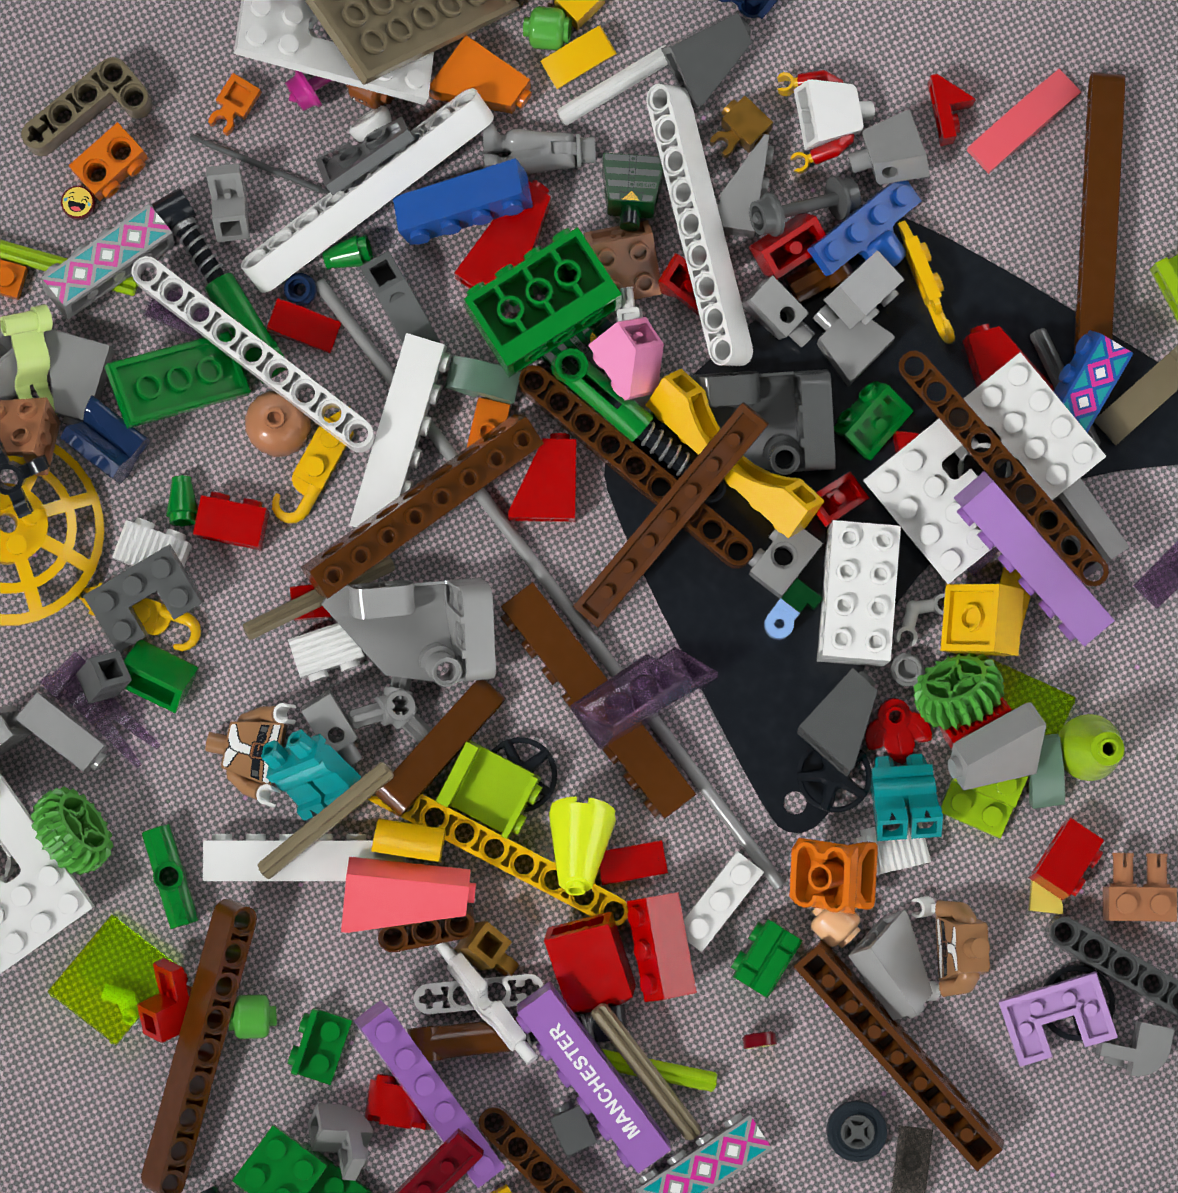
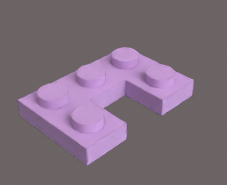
M1096 971L999 1000L1020 1067L1051 1058L1053 1054L1043 1024L1073 1015L1075 1016L1085 1047L1118 1038Z

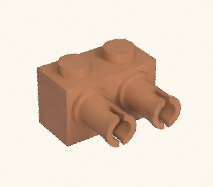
M1112 853L1113 883H1110V887H1103V920L1177 922V888H1170V884H1167L1168 854L1146 853L1147 884H1143V887H1137V884H1133L1134 853Z

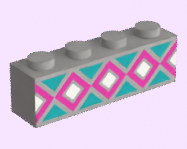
M149 204L141 209L136 208L129 212L124 221L117 226H110L104 229L99 234L98 239L88 246L82 245L74 250L69 259L61 264L56 263L50 266L45 271L44 276L41 277L43 290L68 320L132 276V266L136 260L144 256L156 259L174 247L173 232Z
M738 1112L723 1122L726 1128L714 1134L710 1130L695 1140L697 1147L688 1153L681 1149L667 1159L669 1165L659 1172L654 1167L638 1178L640 1184L636 1186V1190L638 1193H707L773 1149L749 1112L744 1116L741 1112Z

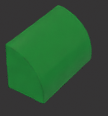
M141 639L136 642L124 659L132 679L124 689L176 713L187 696L199 667Z

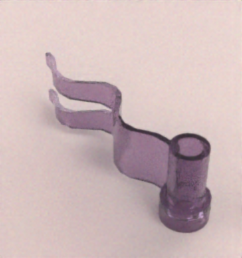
M75 651L52 674L48 673L39 682L57 700L64 696L138 769L142 765L111 721L114 719L156 750L161 745L114 698L88 704L76 676L86 661Z

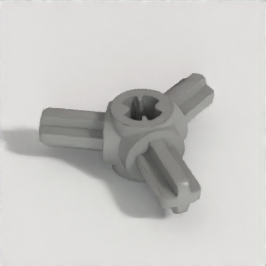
M392 677L390 687H384L383 695L375 697L374 703L352 709L348 712V720L353 729H359L379 722L383 726L392 724L396 729L402 727L418 744L432 730L416 714L418 707L413 699L414 693L409 691L412 679ZM394 701L398 702V705L396 707L398 711L397 713L393 712V709L395 707V704L393 703Z

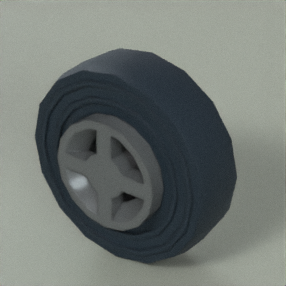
M854 1100L844 1102L834 1109L828 1118L826 1134L828 1143L836 1154L845 1160L861 1162L879 1154L886 1142L887 1127L884 1117L877 1108L868 1102Z

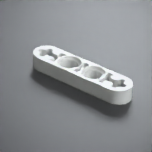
M535 974L483 978L488 986L491 983L498 982L505 987L506 996L501 1001L505 1007L517 1006L518 1003L527 998L526 993H516L518 1000L510 1001L511 987L508 982L509 980H516L515 987L525 986L527 979H532L533 985H539V988L544 985L542 979ZM457 981L427 983L420 986L414 994L415 1006L424 1014L475 1010L471 1002L467 1005H459L454 1001L453 992L460 986ZM441 987H449L447 998L451 1007L444 1008V1000L434 1002L433 1008H427L426 1003L420 1002V996L425 995L426 989H431L433 995L444 994Z

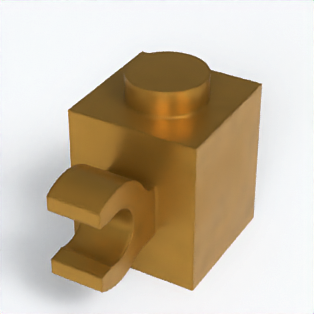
M745 95L739 102L733 99L721 112L724 116L721 121V127L725 131L716 132L710 139V145L713 147L718 141H725L728 147L722 152L723 158L729 157L738 143L750 153L764 134H768L772 130L773 121Z
M487 921L475 922L472 934L461 939L454 948L456 952H461L478 970L495 968L503 976L507 974L512 976L519 966L513 958L505 953L512 941Z

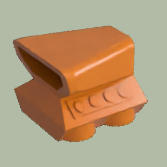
M798 838L791 852L789 897L795 904L803 908L815 907L827 909L833 913L846 912L855 914V908L872 909L875 905L877 844L867 841L845 845Z

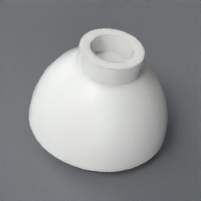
M380 106L378 109L370 110L350 126L349 133L358 142L363 143L367 134L392 122L388 107Z

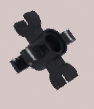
M0 439V475L2 470L10 469L18 477V482L15 486H6L0 478V493L9 495L14 510L20 519L34 511L22 488L26 478L47 470L50 465L45 454L22 465L15 461H10Z

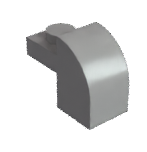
M240 164L206 167V176L212 200V221L217 242L250 239L247 194Z
M1135 1021L1131 1047L1102 1042L1096 1045L1095 1054L1104 1056L1103 1063L1123 1067L1124 1061H1128L1127 1075L1146 1076L1160 1069L1168 1059L1174 1029Z
M317 1103L307 1123L312 1151L338 1153L342 1179L356 1181L362 1167H365L368 1161L367 1146L374 1133L372 1126L361 1113L351 1107L341 1104Z

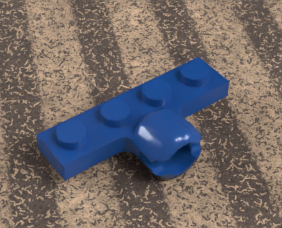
M908 180L889 183L807 250L825 276L833 274L857 253L862 255L866 261L877 250L894 267L906 256V249L895 235L893 226L922 200Z

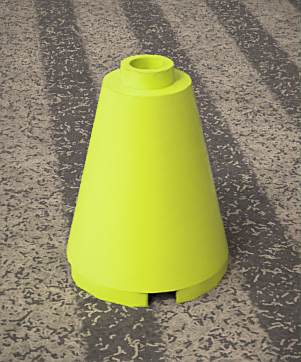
M566 797L553 802L549 812L558 883L570 895H583L593 887L616 823L615 809L608 803L588 797V803L577 802V797Z

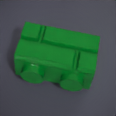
M766 919L764 924L759 921L756 923L748 937L749 940L753 941L746 953L742 950L739 951L730 968L735 970L732 977L768 998L803 940L771 920Z

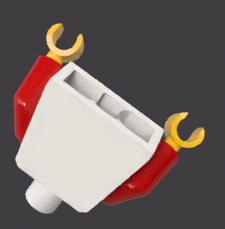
M826 70L799 73L795 78L790 73L783 72L777 77L778 82H791L788 87H781L777 90L781 96L785 97L793 93L795 94L804 149L810 150V153L807 155L802 152H796L791 156L790 161L800 157L805 159V165L802 168L795 169V173L801 174L806 172L813 162L817 165L839 156L854 143L855 135L863 130V121H870L874 118L875 107L873 102L859 101L857 88L853 84L844 83L842 79Z

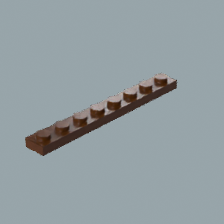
M743 402L573 607L599 628L768 427L769 423Z

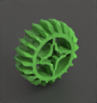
M959 653L956 657L952 658L947 655L946 660L941 662L935 661L934 667L925 668V674L918 676V683L913 686L914 703L921 717L924 718L925 722H930L933 728L941 726L943 730H947L951 726L958 730L961 725L967 724L970 727L971 723L976 720L983 721L985 714H993V707L1001 705L1000 698L1004 696L1002 674L993 660L987 659L984 654L976 656L969 653L967 656H964L962 653Z
M64 786L60 789L55 788L53 791H48L33 806L34 812L30 816L34 821L31 825L32 829L37 832L35 838L42 843V850H46L49 853L50 860L55 859L60 868L65 867L70 874L74 872L78 875L88 874L101 867L107 861V858L112 855L111 849L114 846L110 840L112 833L107 830L108 822L103 820L101 817L102 812L96 810L94 802L90 803L87 801L86 795H79L74 788L69 790Z

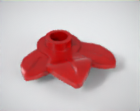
M898 698L887 699L880 705L877 718L868 725L865 732V741L869 750L879 749L884 746L888 755L899 764H904L906 757L913 753L915 742H928L932 739L929 723L925 722L920 713L910 711L909 706ZM892 711H900L898 720L891 721L889 719Z

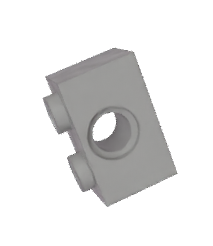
M775 529L769 536L773 543L766 552L760 548L748 563L753 567L749 575L779 599L823 544L805 529L790 538H787ZM778 549L788 550L792 555V562L785 566L779 565L774 559V552Z

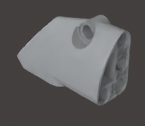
M480 577L424 583L394 580L350 584L330 598H324L321 603L385 676L432 681L443 687L453 686L457 682L495 678L493 595L489 583ZM443 662H449L448 672L441 676L437 675L438 666Z

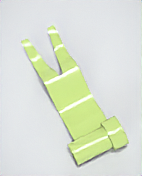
M46 304L31 307L30 311L0 317L1 331L4 336L11 335L12 347L16 356L17 375L15 377V390L18 399L32 398L30 385H33L38 397H47L55 411L53 397L47 382L50 357L44 338V332L52 330L53 327L52 315Z

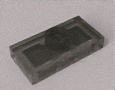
M898 1124L891 1193H926L933 1129Z

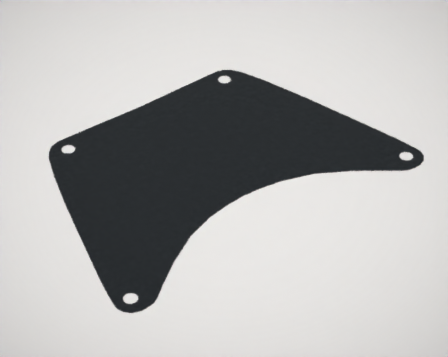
M902 217L894 224V233L903 245L897 223L906 221L913 235L918 236L920 243H926L931 255V261L928 262L933 274L937 272L943 283L944 291L941 292L940 302L945 317L950 321L954 331L955 341L953 343L947 344L940 337L928 307H926L907 259L904 257L900 263L894 266V269L905 279L895 288L899 294L885 307L879 303L876 308L880 312L872 319L892 333L895 339L849 387L843 382L817 345L818 339L826 331L813 317L827 304L824 299L835 290L830 288L801 304L808 311V315L802 321L815 333L803 347H800L790 336L778 340L755 319L748 325L753 346V355L749 363L743 366L717 365L710 359L693 375L740 371H758L759 374L827 369L831 376L834 426L838 423L839 415L844 410L851 408L859 399L860 391L866 385L878 381L889 385L913 410L912 414L897 431L921 434L939 418L901 375L899 362L904 354L909 351L923 353L959 395L965 398L977 386L963 340L967 335L971 334L970 329L984 324H989L990 328L1000 326L1053 386L1030 339V334L1038 329L1045 328L1063 365L1066 366L1070 364L1074 357L1076 312L948 237ZM858 253L849 260L854 271L865 262L863 256ZM781 311L780 318L783 322H786V314ZM1115 335L1112 336V340L1134 354L1097 417L1159 363ZM918 358L908 360L905 365V371L910 376H918L924 370V363ZM939 383L932 384L927 390L928 398L935 402L943 400L947 393L945 386ZM1178 390L1117 445L1093 422L1092 425L1101 441L1099 448L1106 457L1080 478L1084 479L1116 471L1178 465ZM654 413L651 414L653 416L651 422H655V427L658 430H664V435L667 438L672 437V442L675 445H681V450L684 453L689 452L690 458L694 461L698 454L688 445L681 442L678 435L665 423L659 421ZM988 427L994 433V435L1001 441L998 434L991 427ZM834 432L835 469L800 471L788 475L779 474L774 470H767L784 477L800 478L815 492L851 472L869 499L841 517L838 521L900 526L863 481L896 454L893 435L872 460H868L843 436L837 435ZM985 434L974 436L979 444H991L990 438ZM638 438L632 441L633 444L675 479L678 480L681 477L676 476L677 472L674 469H668V464L663 460L659 461L660 457L655 453L650 454L651 449L646 445L641 446L642 442ZM618 441L612 446L608 454L618 451L620 448ZM977 448L975 451L983 453L989 448ZM781 450L775 456V462L779 465H787L791 462L793 453L789 450ZM956 453L950 455L942 463L953 475L952 479L959 478L958 464L960 459ZM966 456L963 461L962 475L969 469H972L977 476L984 472L972 456ZM1006 462L999 468L994 465V473L999 478H1006ZM1010 462L1012 474L1014 469L1012 463ZM605 464L604 477L606 487L628 541L656 505ZM662 480L656 481L651 487L653 493L661 497L665 496L671 489L670 485ZM728 484L722 498L715 502H704L751 542L753 547L752 558L760 548L766 552L773 543L769 538L775 530L773 524L759 511L753 509L749 502ZM815 514L805 530L823 544L797 578L822 597L828 528L825 527L817 514ZM708 523L703 527V534L709 539H716L721 535V528L715 523ZM902 527L900 530L895 606L917 577L931 564ZM682 528L645 572L644 576L743 771L770 817L778 827L786 832L803 833L811 830L829 812L819 810L806 800L807 804L804 811L794 815L786 811L783 803L788 793L794 791L801 793L797 782V768L802 755L811 746L797 734V731L805 719L852 668L859 673L864 671L865 665L817 662L821 602L814 611L807 605L794 620V628L789 636L781 640L769 637L764 628V621L780 599L749 575L753 568L751 565L747 564L739 569L729 567ZM734 544L728 549L729 556L736 561L743 560L747 556L746 549L740 544ZM778 549L774 552V559L779 565L785 566L792 562V555L786 549ZM817 750L808 757L803 771L823 768L822 757ZM803 781L809 795L821 804L824 791L822 782Z

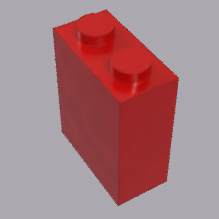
M612 911L548 927L544 943L563 999L573 1012L589 1013L601 1003H611V1005L616 1006L626 1003L630 998H633L636 982Z

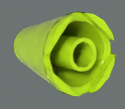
M1094 714L1079 715L1068 721L1059 731L1058 735L1061 741L1064 770L1072 777L1080 780L1096 781L1108 776L1115 770L1124 755L1125 747L1120 733L1109 720L1102 716Z

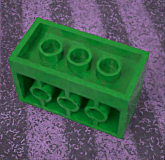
M578 227L572 231L569 228L560 231L552 238L553 243L544 249L541 246L533 248L523 256L525 260L515 267L512 264L503 267L495 274L496 279L486 285L484 282H480L466 292L468 295L464 298L466 312L509 378L621 308V292ZM573 277L574 281L570 283L562 282V278ZM537 294L545 295V299L542 301L534 300V296ZM508 312H516L517 317L513 319L506 318V314Z

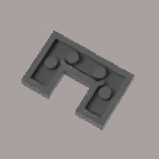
M170 544L83 595L116 651L119 650V652L149 635L132 605L157 591L173 619L180 617L205 602Z

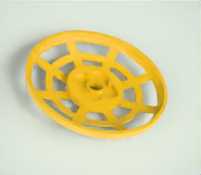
M56 444L53 453L63 459L74 470L87 492L70 497L59 479L49 471L48 475L39 476L52 486L60 500L42 504L39 498L31 492L38 477L32 475L26 478L22 488L34 511L20 519L14 510L9 495L0 493V517L4 515L10 516L16 525L15 530L10 533L3 532L0 529V564H15L21 581L17 583L0 582V593L17 594L24 592L29 612L21 614H0V627L21 626L38 622L56 614L70 604L87 586L96 571L102 554L104 518L99 496L80 464ZM8 456L10 461H15L21 465L26 463L23 457ZM4 483L6 486H15V485H17V484H11V483ZM92 505L95 517V539L91 557L88 559L73 550L77 533L75 509ZM65 513L67 531L64 544L47 535L48 517ZM40 547L58 556L56 561L46 571L36 577L33 576L28 559ZM66 562L83 571L79 580L66 594L55 602L42 607L37 587L44 585L55 577Z

